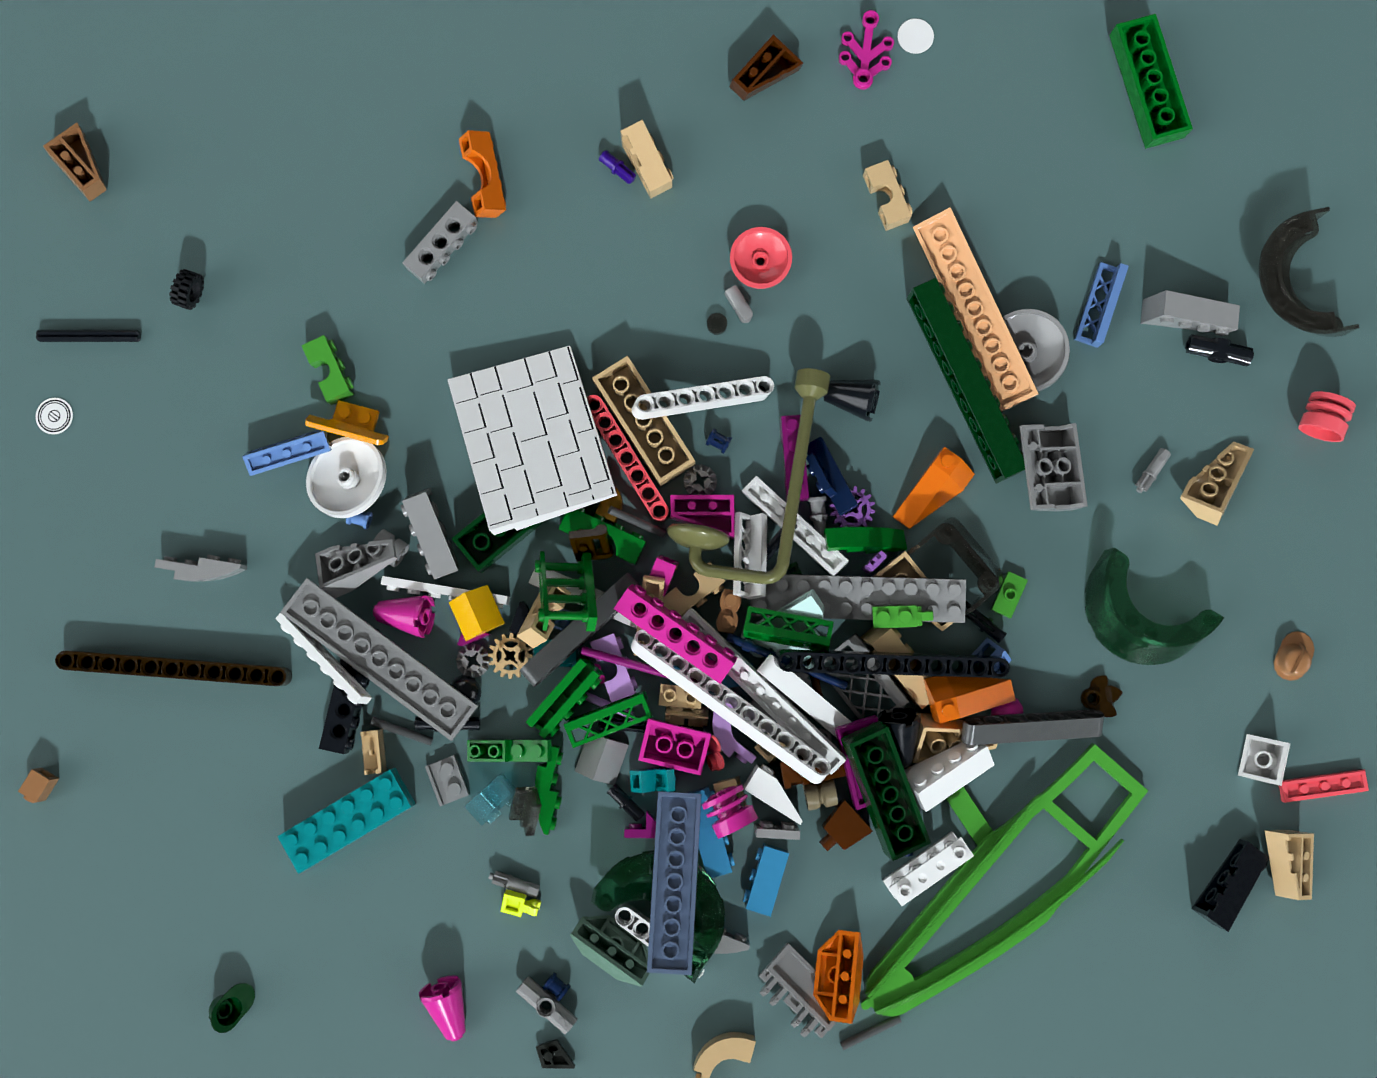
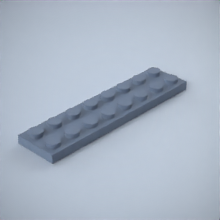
M658 791L647 973L692 975L702 794Z

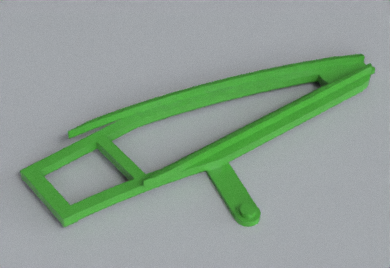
M1091 743L1051 785L1032 798L1021 811L995 831L989 826L964 787L947 797V802L977 845L972 851L974 856L955 871L870 971L865 981L864 991L866 999L860 1003L861 1008L867 1010L872 1007L878 1015L882 1014L883 1016L894 1017L904 1014L982 968L1044 925L1063 901L1109 862L1124 842L1123 839H1120L1088 870L1148 790L1096 744ZM1093 761L1129 792L1095 838L1052 802ZM1042 809L1048 812L1087 847L1063 878L1011 919L977 942L915 978L905 968L1029 821Z

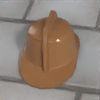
M1297 631L1289 633L1283 639L1274 659V669L1282 679L1289 681L1297 680L1310 669L1315 649L1308 635Z

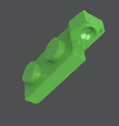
M888 605L872 607L873 628L922 626V621H933L934 619L933 611H922V606Z

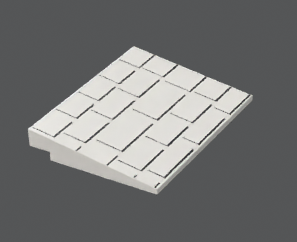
M571 346L447 379L488 528L493 535L514 528L520 530L617 496Z

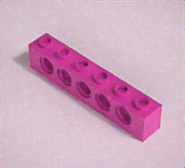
M631 584L614 607V610L719 684L737 660L735 653L731 649L723 648L717 644V640L714 637L700 632L697 625L683 620L677 611H670L660 599L652 598L639 585ZM637 603H643L646 606V611L639 610ZM655 615H660L664 619V623H658L655 620ZM672 628H679L682 635H675ZM690 641H697L700 647L693 648L690 644ZM714 653L717 656V660H710L707 654Z

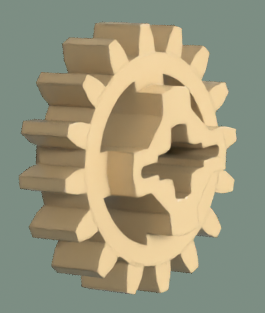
M510 633L509 638L502 634V640L495 639L494 641L497 645L489 647L493 650V653L488 654V657L493 658L489 665L496 666L493 670L495 673L501 671L500 677L508 674V678L512 679L513 674L520 678V669L533 657L529 651L534 648L527 647V644L521 641L519 637L515 638L514 633ZM516 642L518 644L514 647H509L505 643ZM499 650L502 652L500 661H498ZM507 651H515L514 658L516 661L507 659L509 657ZM525 651L524 662L521 660V653ZM513 664L517 669L507 670L505 667Z

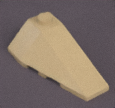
M1232 442L1213 462L1206 465L1197 476L1189 480L1180 499L1197 518L1218 526L1254 449L1237 442Z

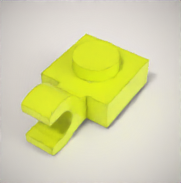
M506 889L500 912L521 917L523 912L531 916H537L541 901L538 899L526 900V894Z

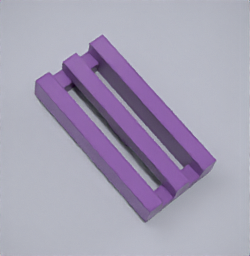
M881 550L861 569L866 574L874 571L887 558V555Z

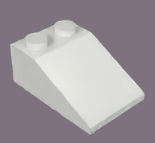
M756 764L743 785L744 790L801 825L803 821L777 778L773 775L775 773L774 770L764 764L761 767Z

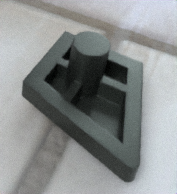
M557 1039L536 1046L542 1068H575V1064Z

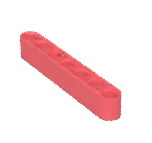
M598 395L588 396L589 405L593 401L600 403V407L597 410H591L596 428L648 513L656 522L665 521L669 516L667 504L605 403ZM609 419L611 421L610 426L602 428L600 426L601 420ZM615 436L622 439L621 443L617 446L610 443L611 439ZM624 454L632 455L633 459L630 463H623L621 461ZM634 472H642L644 475L641 481H634L632 479ZM646 489L654 491V496L651 499L643 497V492ZM656 507H663L665 509V514L662 517L654 515L653 512Z

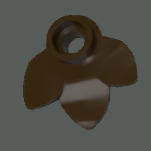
M1102 675L1095 677L1091 681L1089 688L1081 693L1080 699L1084 707L1104 713V717H1114L1117 715V712L1112 704L1120 698L1123 692L1115 686L1108 685L1107 676ZM1090 694H1092L1094 697L1093 702L1088 701V696Z

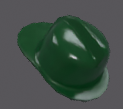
M247 983L236 984L224 995L216 997L211 1002L208 1018L215 1031L226 1033L232 1030L249 1011L255 999V991L251 985Z

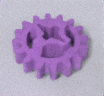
M854 486L852 493L860 498L856 500L859 505L856 507L855 513L851 512L840 516L834 504H830L829 508L834 509V511L829 515L836 517L833 523H841L840 527H860V525L867 527L865 521L871 522L873 519L869 515L875 513V510L871 509L875 502H869L868 500L871 495L865 496V489L858 492L857 486ZM863 505H865L866 507V513L864 517L861 513ZM845 519H853L856 523L847 522Z

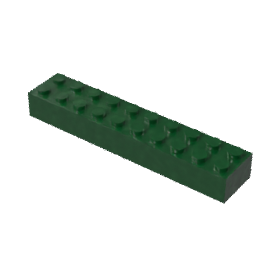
M933 278L912 288L907 301L982 457L997 484L1025 470L1023 452L1021 453L1017 446L1019 442L1016 435L1011 433L1008 427V418L1005 414L1002 415L999 409L1000 402L997 396H993L990 390L991 384L986 376L984 377L980 370L982 366L979 359L975 358L971 351L973 348L968 338L965 339L962 333L963 326L959 320H956L953 314L954 307L950 301L947 302L945 298V289L942 283H938L937 279Z

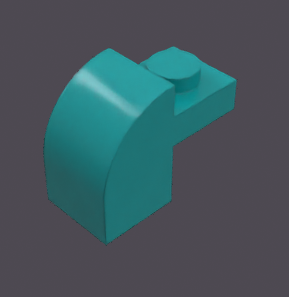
M650 768L630 770L631 792L676 791L674 769Z

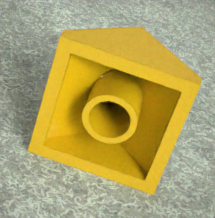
M488 585L467 591L449 602L465 641L505 624Z

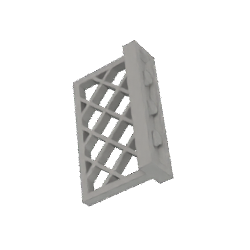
M857 633L833 650L841 651L849 645L853 651L871 652ZM831 656L827 657L824 663L828 660H833V658ZM870 658V659L868 660V662H867V667H868V668H871V667L874 666V664H875V659H874V658ZM847 659L846 662L854 663V659ZM827 673L837 678L838 676L851 678L850 690H843L834 685L832 686L859 720L864 718L865 710L877 711L878 716L883 710H886V713L893 712V708L903 707L909 702L908 697L890 675L872 674L874 676L872 678L869 677V674L864 677L854 674ZM853 678L866 680L865 692L852 690ZM868 680L877 681L880 684V694L867 692ZM882 689H884L887 694H882ZM844 692L849 693V698L845 695ZM851 693L864 694L863 706L853 705ZM866 695L879 696L878 708L865 707ZM881 697L891 698L896 705L889 710L880 709ZM857 709H862V715Z

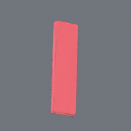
M1365 769L1286 779L1282 781V786H1279L1281 801L1284 803L1369 791Z

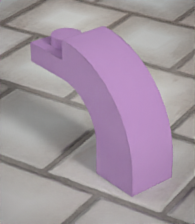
M713 711V734L720 742L721 750L729 758L735 751L737 752L735 757L746 764L748 761L752 764L757 757L735 740L731 724Z

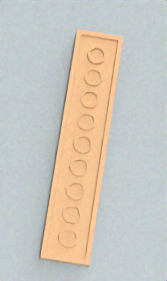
M951 207L913 226L938 282H941L945 289L944 295L946 300L952 303L954 307L953 314L956 320H959L963 326L962 333L965 339L968 338L973 348L971 351L974 357H977L981 363L982 369L980 370L983 376L989 379L991 384L990 390L993 396L996 395L1000 402V411L1003 412L1039 395Z

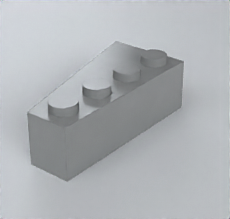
M1165 290L1143 299L1140 324L1197 330L1199 332H1213L1219 336L1229 335V332L1238 330L1240 305Z
M427 488L403 499L401 509L404 516H408L410 519L409 529L413 537L417 536L419 544H417L418 551L421 556H425L427 561L425 564L429 576L433 575L435 580L458 571L460 566L451 542L445 538L447 537L446 528L442 521H438L439 510L437 504L430 500L429 496L433 495L431 488Z

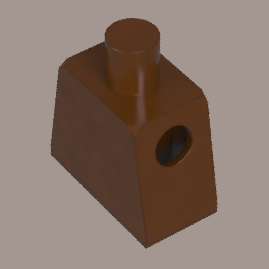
M841 799L838 806L834 808L822 824V827L828 834L819 843L827 851L836 843L843 850H846L869 835L873 830L844 799Z

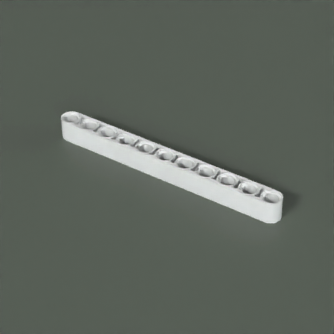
M643 629L636 632L631 644L634 654L814 784H818L830 773V762L822 755ZM656 653L661 654L663 657L657 656ZM673 666H678L681 670H677ZM691 678L696 679L698 683L693 682ZM708 691L714 692L715 695H711ZM743 716L748 717L751 721L745 720ZM761 729L766 730L768 734L763 733ZM779 742L784 743L786 747L781 746ZM797 755L802 756L804 760L799 759ZM815 768L820 769L822 773L817 772Z

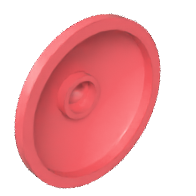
M767 227L751 228L740 234L734 241L730 252V265L735 276L743 284L756 289H766L779 284L787 276L792 264V251L788 241L782 234ZM761 259L764 261V264L759 265L756 261Z

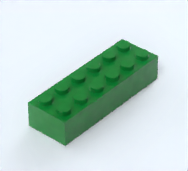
M1156 14L1116 24L1109 37L1145 149L1185 138L1193 127Z

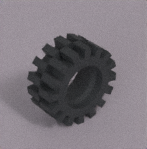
M187 269L180 270L176 274V279L172 281L174 284L170 287L172 289L169 293L171 303L187 310L195 308L196 303L200 301L199 297L202 296L201 291L204 290L202 286L204 284L203 276Z

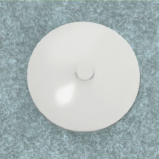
M341 437L330 442L331 451L314 457L307 472L306 488L311 502L321 512L335 518H349L364 512L378 499L385 485L387 470L384 457L376 446L357 439Z

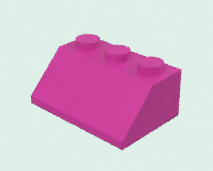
M648 718L638 760L701 776L711 733Z

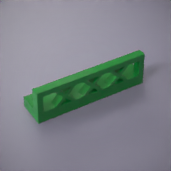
M748 606L743 637L809 650L829 651L834 622ZM751 614H760L764 621L760 624L750 623ZM775 618H782L786 625L776 628L770 621ZM796 622H803L807 629L797 632L792 625ZM819 625L828 627L827 637L817 635L813 629Z
M645 690L567 720L563 725L572 747H578L652 718V713L646 701L648 697ZM642 703L646 715L637 717L631 714L633 707ZM618 712L627 716L624 723L620 725L611 722L613 715ZM600 720L607 723L604 731L597 732L591 729L593 723ZM577 728L587 731L585 738L579 741L575 740L572 730Z

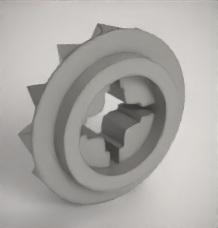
M702 464L692 466L686 471L684 476V487L690 495H710L717 485L714 471ZM696 473H698V475H700L701 478L708 477L704 481L705 489H703L702 486H700V484L692 485L697 480Z
M479 644L465 645L458 652L456 658L457 668L463 675L470 676L471 678L483 675L489 668L490 657H488V651ZM478 653L476 661H478L480 666L473 664L468 668L470 661L465 656L473 657Z

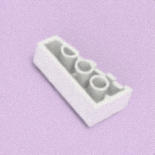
M962 742L912 765L904 771L917 805L927 812L993 767L994 762L987 745H968Z

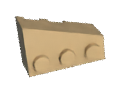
M1265 830L1275 896L1295 900H1311L1314 834L1294 830Z

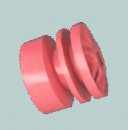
M1323 391L1313 392L1310 394L1309 402L1306 405V409L1309 412L1303 413L1298 429L1316 439L1341 442L1344 440L1349 425L1346 422L1351 421L1356 404L1338 394Z

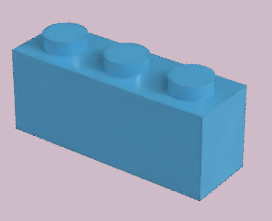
M763 843L762 848L758 847L755 860L758 863L756 869L752 868L749 876V881L752 882L750 890H745L742 901L745 902L747 910L771 917L789 857L787 850Z

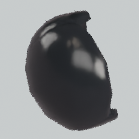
M461 675L451 682V686L475 704L479 702L481 687L475 678Z

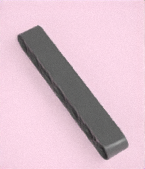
M630 573L621 577L596 600L598 618L595 631H586L585 622H582V620L572 621L520 669L521 674L533 687L540 684L618 613L614 610V607L631 584L641 586Z
M1090 709L966 717L963 719L961 741L968 745L1100 737L1103 731L1104 713Z

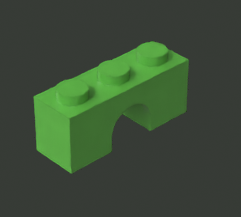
M323 335L301 345L311 366L317 368L322 365H329V376L325 380L318 382L326 402L333 405L338 400L342 401L354 395L352 391L354 384L349 376L346 377L343 371L346 369L345 364L341 358H337L335 352L338 349L332 339L329 340Z

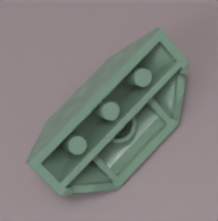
M610 915L582 916L570 934L581 954L616 980L642 987L650 973H647L648 951L646 945L618 925L616 920Z

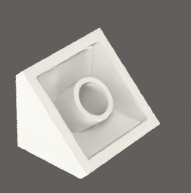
M1247 734L1238 776L1282 786L1290 743Z

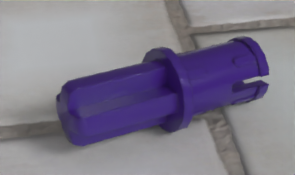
M607 150L602 152L599 161L612 170V174H617L628 184L635 180L636 174L626 167L622 160H618Z

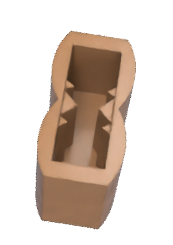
M724 589L721 594V611L716 620L718 632L733 634L737 628L738 616L736 612L740 608L741 597L733 595V590Z

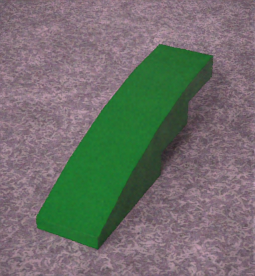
M880 527L824 529L827 551L846 550V553L865 551V554L878 553L881 550L883 552L907 550L905 534L902 529Z

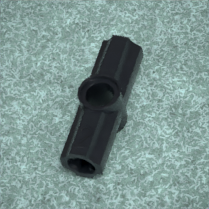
M1191 334L1185 347L1186 353L1207 357L1209 361L1214 363L1229 362L1247 367L1254 356L1253 348L1233 344L1231 340L1217 337L1211 339Z

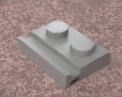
M456 755L425 766L439 806L470 795Z

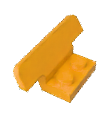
M340 400L337 402L333 419L328 420L309 415L305 420V425L308 427L375 445H383L389 438L388 435L374 432L380 413L378 410Z

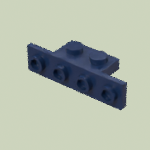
M818 437L810 442L806 458L809 464L806 467L812 476H816L818 482L815 484L819 491L826 493L831 498L839 515L842 516L857 507L858 503L824 439Z

